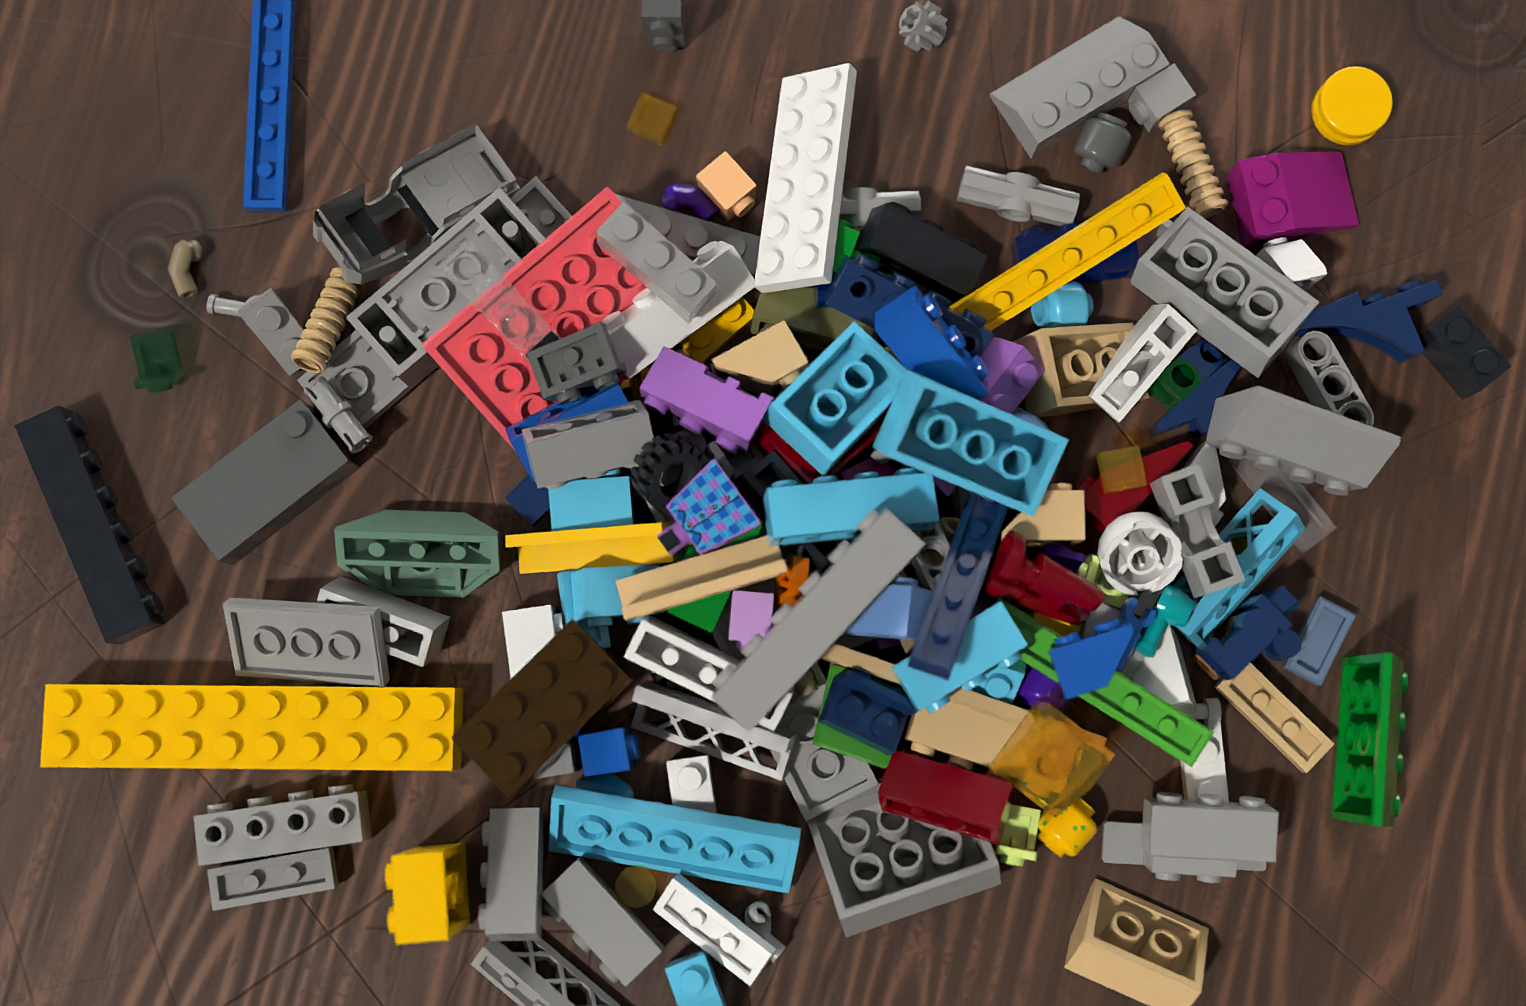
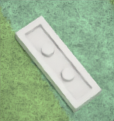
M680 874L671 880L653 908L657 914L749 986L756 981L777 950Z

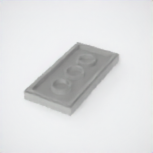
M229 598L223 603L236 676L384 687L390 681L379 607Z

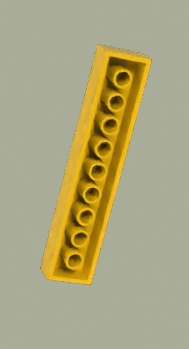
M45 684L40 767L461 770L462 749L451 737L462 727L464 689Z

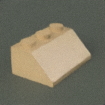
M1095 878L1070 936L1064 968L1148 1006H1191L1202 992L1209 928Z

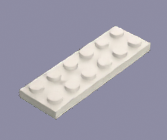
M850 63L782 78L754 287L761 293L831 283L857 70Z

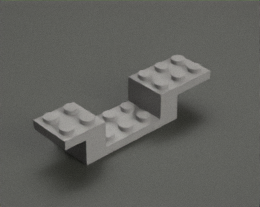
M537 177L533 178L511 198L498 187L346 317L356 330L336 346L333 352H330L331 358L328 362H325L326 368L324 372H306L297 381L305 389L312 380L321 376L325 377L340 399L348 401L353 407L354 411L352 414L366 429L439 366L421 344L558 229L572 215Z

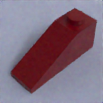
M1185 441L1104 471L1095 479L1088 475L1075 489L1084 490L1085 520L1103 534L1108 524L1117 517L1134 512L1152 492L1150 483L1166 476L1193 445Z

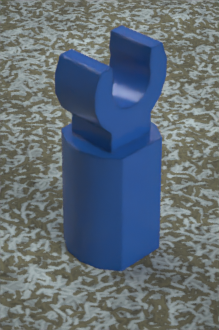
M1135 598L1126 599L1121 606L1120 613L1122 619L1120 625L1132 624L1134 633L1116 668V671L1119 672L1123 671L1141 638V634H1139L1141 629L1148 627L1156 617L1154 609L1146 608L1142 616L1137 619L1134 615V608L1139 600Z

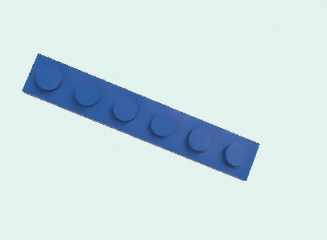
M253 0L243 208L247 212H286L296 0Z

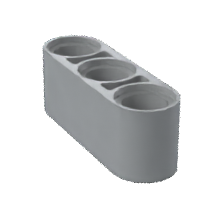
M1320 331L1308 332L1289 346L1286 356L1288 365L1311 405L1341 416L1344 413H1348L1353 416L1355 421L1373 426V411L1328 335ZM1303 345H1309L1315 350L1317 355L1316 361L1310 360L1304 355ZM1324 379H1329L1335 384V395L1326 392L1323 386Z

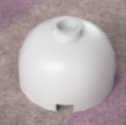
M1130 512L1117 517L1108 524L1099 539L1097 554L1106 580L1117 591L1128 595H1138L1137 591L1148 589L1152 593L1163 589L1174 580L1183 563L1181 556L1182 544L1176 532L1161 517L1148 512Z

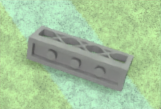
M649 680L636 685L632 701L637 702L638 705L631 728L781 781L784 779L798 732L778 725L775 731L757 723L748 733L718 704ZM648 707L667 713L670 721L658 726L644 721ZM685 719L705 726L708 734L698 739L689 737L680 720ZM673 724L676 732L666 728ZM722 732L742 739L746 747L736 752L726 750L717 734ZM708 738H711L714 745L703 741ZM762 746L781 753L778 766L774 767L763 763L755 747ZM749 751L752 759L741 754Z
M542 938L541 940L523 941L524 952H512L500 941H491L489 939L471 963L474 968L519 1006H575L568 1000L566 989L568 987H578L586 994L587 1006H621ZM535 961H548L555 969L556 979H543L537 974Z

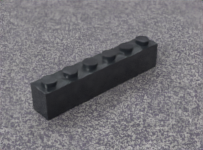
M58 405L14 425L105 642L122 645L165 625L161 613L164 612L163 604L159 596L154 591H151L145 579L149 575L148 569L143 559L139 555H135L130 543V541H133L132 531L126 521L119 518L115 508L118 505L117 496L112 487L107 483L105 484L99 470L103 469V464L98 453L88 445L85 435L88 434V429L83 418L77 412L75 413Z

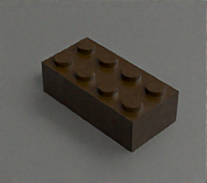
M571 619L451 739L508 798H513L533 781L634 679L577 621Z

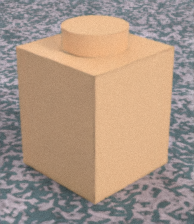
M726 151L696 175L697 187L720 209V214L727 221L735 215L742 217L756 203L754 200L757 197L756 184Z

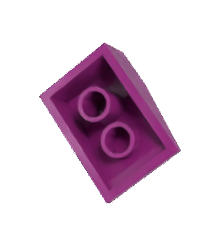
M1342 151L1274 153L1239 160L1227 174L1244 248L1260 246L1268 241L1282 237L1292 240L1359 226Z

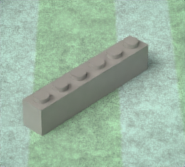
M887 507L880 513L873 508L857 525V528L862 531L851 544L843 540L828 557L833 564L822 575L817 571L813 572L798 589L804 595L793 606L786 602L769 620L775 626L763 638L757 633L741 650V653L746 657L734 669L728 664L712 681L717 688L714 690L711 698L748 733L925 545Z

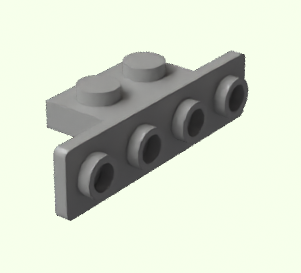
M1103 822L1101 859L1105 863L1144 865L1152 873H1155V877L1158 879L1178 881L1181 880V874L1197 875V880L1202 882L1221 883L1222 877H1236V870L1264 871L1266 869V862L1150 856L1141 847L1143 822Z

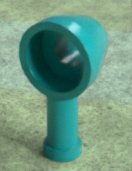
M1170 583L1166 585L1155 608L1156 617L1153 623L1147 627L1141 641L1135 647L1136 651L1146 657L1153 658L1157 652L1156 647L1167 625L1186 627L1193 614L1196 602L1180 588Z

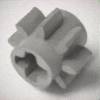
M930 1L925 5L915 2V5L909 6L903 12L899 21V34L906 38L904 44L917 52L921 47L930 51L931 48L938 46L946 34L945 23L947 18L940 15L942 8Z

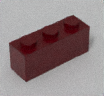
M896 750V753L891 755L878 790L879 802L883 811L1000 845L1014 802L1013 783L1007 782L1005 778L993 773H986L984 775L974 773L955 762H946L945 764L935 762L916 751L904 753Z

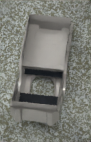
M475 124L403 162V166L399 167L389 178L388 189L377 199L364 202L365 183L319 206L313 218V236L317 242L322 241L342 268V277L346 283L363 284L406 267L498 187L509 198L515 195L520 190V187L505 161ZM410 208L425 228V235L417 245L405 251L406 240L391 247L376 224L390 218L402 209Z

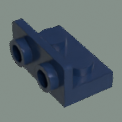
M852 669L833 677L818 722L886 755L896 753L907 716L918 712L906 692L896 687H884L874 682V677L871 674L858 669Z

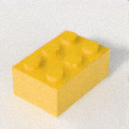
M466 842L417 846L391 856V863L386 865L385 880L387 889H393L394 907H390L388 910V928L391 934L395 933L396 944L449 940L471 925Z

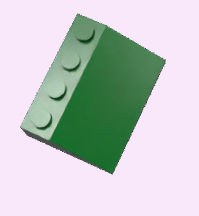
M1378 653L1342 657L1331 819L1389 827L1394 826V819L1399 815L1401 801L1399 794L1396 793L1397 777L1401 775L1403 769V757L1399 752V737L1404 733L1406 725L1405 714L1401 711L1402 695L1406 693L1408 687V675L1404 671V661L1394 654Z

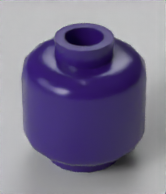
M1026 663L1025 675L1016 693L1022 698L1020 704L1046 716H1051L1052 711L1063 710L1068 699L1063 697L1059 683Z

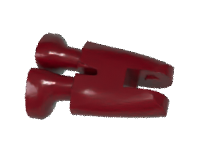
M1014 530L1007 532L1002 539L997 556H991L979 591L987 596L1007 597L1011 599L1012 605L1076 626H1081L1089 618L1090 611L1098 609L1105 600V593L1101 588L1044 554H1039L1030 562L1026 557V541L1021 533Z

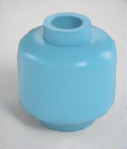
M1076 281L1068 282L1031 305L1033 320L1041 328L1085 326L1093 312L1092 297Z

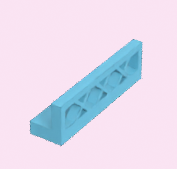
M1259 488L1219 533V537L1225 543L1229 542L1232 538L1247 536L1248 547L1241 555H1235L1245 581L1204 595L1201 600L1200 597H1193L1196 606L1187 626H1175L1189 642L1198 648L1206 639H1209L1301 536L1306 528L1298 514ZM1263 503L1277 512L1276 516L1268 524L1253 526L1252 515ZM1184 573L1174 586L1180 588L1189 597H1192L1193 594L1191 589L1188 588L1189 584Z

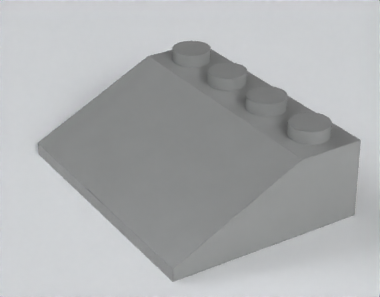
M881 783L807 821L845 937L1001 884L999 863L990 842L881 810L878 797Z

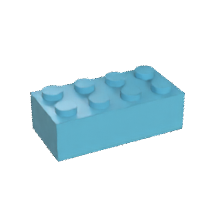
M906 369L873 447L885 456L1034 517L1068 439Z

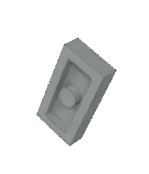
M270 288L238 312L290 376L300 369L290 356L293 350H297L296 344L301 339L300 335L304 328L273 289Z

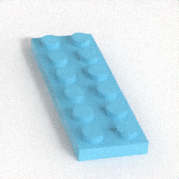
M555 785L551 800L549 851L789 893L801 828Z

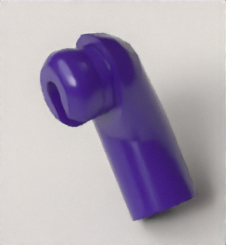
M674 183L665 188L666 193L661 196V204L665 209L676 211L680 208V205L690 206L705 221L710 222L720 211L697 186Z

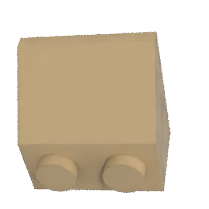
M785 320L712 359L714 374L726 381L728 377H731L741 383L740 389L759 395L763 392L773 398L782 394L808 368L809 363Z
M1067 483L1049 484L1034 517L1020 511L1000 531L994 548H999L1002 539L1010 530L1023 535L1026 541V548H1044L1051 545H1064L1071 548L1084 541V490H1072V484Z

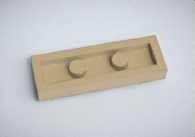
M1251 663L1233 680L1220 679L1213 686L1302 773H1308L1334 745L1317 726Z

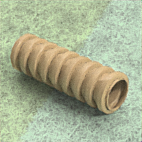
M1186 109L1178 110L1167 115L1158 125L1160 130H1165L1163 134L1164 140L1170 142L1167 148L1169 152L1174 153L1171 158L1174 163H1178L1176 167L1177 173L1183 175L1180 181L1182 185L1187 186L1185 194L1192 198L1189 201L1190 206L1196 208L1195 212L1207 218L1223 211L1228 202L1221 197L1224 191L1222 188L1217 187V184L1220 182L1218 177L1212 175L1215 172L1213 165H1208L1211 159L1208 154H1204L1206 150L1205 144L1199 142L1202 138L1200 132H1195L1198 126L1195 121H1191L1193 117L1192 111Z
M341 267L332 269L330 278L325 283L326 288L321 291V298L317 300L316 308L310 314L311 319H308L305 325L306 329L302 331L301 339L296 344L297 350H293L290 356L299 368L307 372H324L326 368L325 362L330 360V352L334 351L336 347L335 342L341 336L340 331H343L346 326V317L355 306L354 301H357L360 296L359 291L365 285L364 283H346L342 277Z

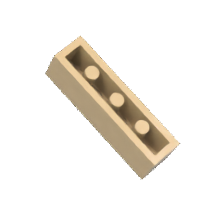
M953 702L947 703L932 713H929L925 707L917 713L909 715L902 739L912 742L910 750L933 757L935 750L949 754V762L958 763L968 770H972L974 763L989 768L988 773L997 774L1005 778L1009 783H1011L1012 776L1027 781L1025 789L1049 797L1051 790L1064 792L1078 745Z

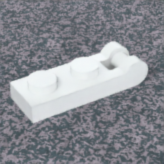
M1206 698L1203 700V703H1196L1198 711L1186 714L1194 720L1204 719V726L1214 733L1192 767L1180 760L1184 800H1198V795L1210 794L1221 796L1224 798V802H1229L1220 724L1221 706L1218 698Z

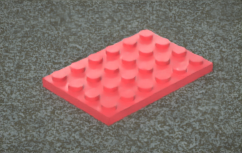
M608 187L604 188L421 344L512 448L513 446L505 429L557 402L543 399L530 361L525 355L551 330L561 339L601 322L613 312H623L634 304L632 300L638 293L647 289L644 284L597 244V229L621 205V201ZM622 374L618 376L619 386L623 383L624 380L628 379L626 375Z

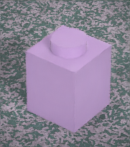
M733 590L728 640L737 641L736 649L742 650L757 633L764 638L771 630V622L769 620L772 618L774 594Z

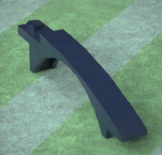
M1420 279L1398 287V294L1387 298L1384 292H1381L1361 301L1358 292H1355L1313 311L1293 337L1303 336L1312 331H1320L1326 335L1357 340L1382 351L1400 364L1425 352L1408 311L1430 303L1441 296L1443 292L1437 280L1422 285ZM1232 358L1194 388L1191 391L1192 393L1182 402L1179 401L1148 430L1150 438L1185 425L1188 426L1193 439L1205 435L1209 430L1216 398L1223 396L1241 365Z

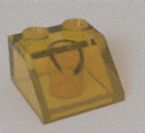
M1036 701L988 768L1003 777L1007 782L1013 783V787L1056 818L1092 788L1115 754L1052 705Z

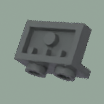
M602 322L527 353L543 399L558 401L559 405L568 404L582 397L581 391L595 386L596 390L610 387L619 382V375L628 372L626 365L619 362L606 325Z

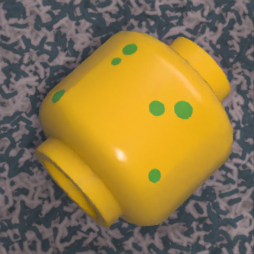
M1058 796L1040 815L1038 830L1040 832L1037 834V838L1060 858L1064 854L1072 857L1076 856L1097 832L1096 823L1091 819L1095 811L1078 796L1072 801L1064 796Z

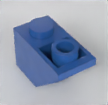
M1116 618L1095 625L1096 634L1080 639L1078 632H1074L1054 639L1056 647L1047 651L1065 699L1108 686L1134 633L1132 624L1120 625L1119 619Z
M630 727L578 736L584 777L636 768L635 760L642 758L638 734L631 735Z

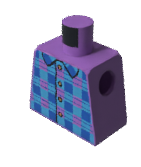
M713 459L668 503L666 507L676 522L656 536L670 556L690 542L700 555H704L758 529L761 526V522L717 461Z

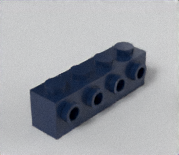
M858 254L856 259L845 255L823 299L826 305L875 329V312L914 287L916 283L894 272L892 278L877 271L880 264L862 254ZM930 290L928 294L935 299L942 311V316L940 317L948 327L954 325L958 328L966 341L965 349L972 357L978 355L981 358L993 336V333L984 326L987 319L966 308L963 314L949 308L952 301Z

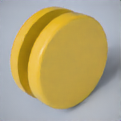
M1363 67L1341 69L1331 75L1314 96L1312 102L1314 124L1325 138L1341 145L1360 144L1371 138L1387 122L1392 111V94L1385 80L1370 69Z

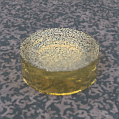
M629 866L619 874L615 884L618 899L624 905L631 908L647 905L653 899L657 890V881L654 874L648 868L641 866Z

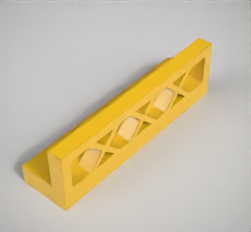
M674 521L505 535L506 547H518L520 574L678 561L677 552L670 556L656 536L672 525Z

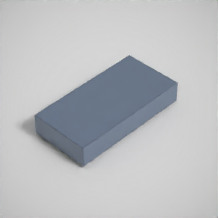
M1321 596L1316 597L1298 632L1302 642L1301 649L1296 656L1285 659L1281 667L1316 686H1321L1356 614Z

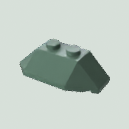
M383 510L336 526L334 530L337 566L346 572L350 571L370 587L390 595L464 598L487 579L496 575L501 568L499 532L466 512Z

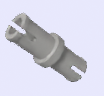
M321 376L312 380L307 385L308 387L304 389V393L322 413V421L328 428H334L352 453H357L369 445L367 442H371L373 437L352 414L354 409L349 402L340 399L325 377Z

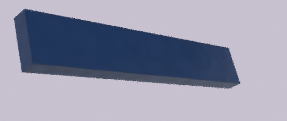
M970 491L910 656L908 667L949 681L1009 506Z

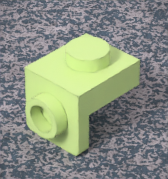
M1012 805L1000 845L991 843L994 853L1001 854L999 862L1024 866L1025 859L1036 861L1037 852L1034 849L1041 810Z

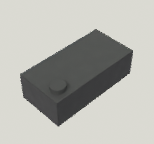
M299 399L171 497V499L217 560L235 565L360 467L333 432L325 425L315 409L302 399Z

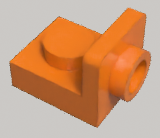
M793 556L785 561L787 574L776 577L774 607L781 608L786 602L793 606L804 595L798 589L812 574L809 571L810 558Z

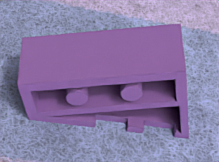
M664 346L640 386V394L645 398L644 405L661 415H665L667 411L681 418L679 421L681 426L695 434L700 435L702 431L709 433L717 438L715 442L720 448L731 454L736 455L738 450L747 454L764 424L763 420L773 401V397L762 392L758 399L740 389L741 383L731 377H728L726 381L709 372V368L706 365Z

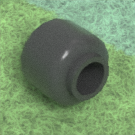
M1099 112L1097 117L1087 118L1073 147L1076 155L1082 158L1080 166L1102 174L1104 168H1118L1132 139L1131 134L1126 130L1128 124L1119 118Z

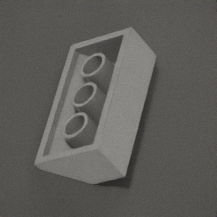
M1118 16L990 94V98L1032 159L1080 130L1087 118L1097 117L1099 112L1108 113L1126 102L1135 87L1168 68L1170 63L1148 31Z
M1189 207L1181 213L1138 260L1130 281L1132 285L1156 303L1169 304L1197 329L1196 332L1257 378L1283 351L1319 304L1318 300Z
M1256 386L1216 398L1205 444L1220 449L1219 454L1232 459L1247 458L1255 461L1254 466L1266 471L1281 470L1290 473L1289 478L1293 481L1308 484L1315 482L1324 485L1323 490L1328 493L1348 495L1349 491L1368 487L1399 446L1401 437L1261 386Z

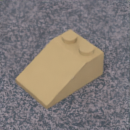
M1133 323L1041 328L1013 341V343L1023 345L1045 370L1024 397L1027 412L1037 417H1047L1101 408L1088 395L1127 334L1134 327ZM1148 389L1138 401L1149 398Z

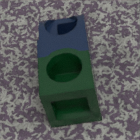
M1202 338L1197 344L1189 347L1169 364L1148 389L1168 411L1179 401L1182 402L1192 393L1191 391L1206 380L1227 359L1213 344Z

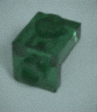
M174 329L137 333L130 337L139 374L133 380L134 388H148L150 393L164 392L172 389V384H175L184 375Z

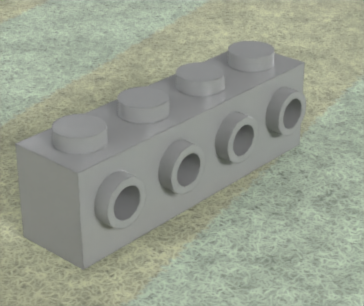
M353 784L329 787V796L314 798L313 790L289 793V802L273 804V796L249 799L247 800L248 808L233 810L232 802L208 805V814L193 816L198 865L356 843L372 839L367 790L354 792Z

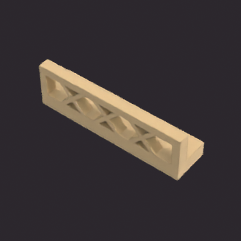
M764 536L616 580L615 582L623 606L621 610L624 620L631 621L787 574V568L784 559H782L779 546L769 547L768 536Z

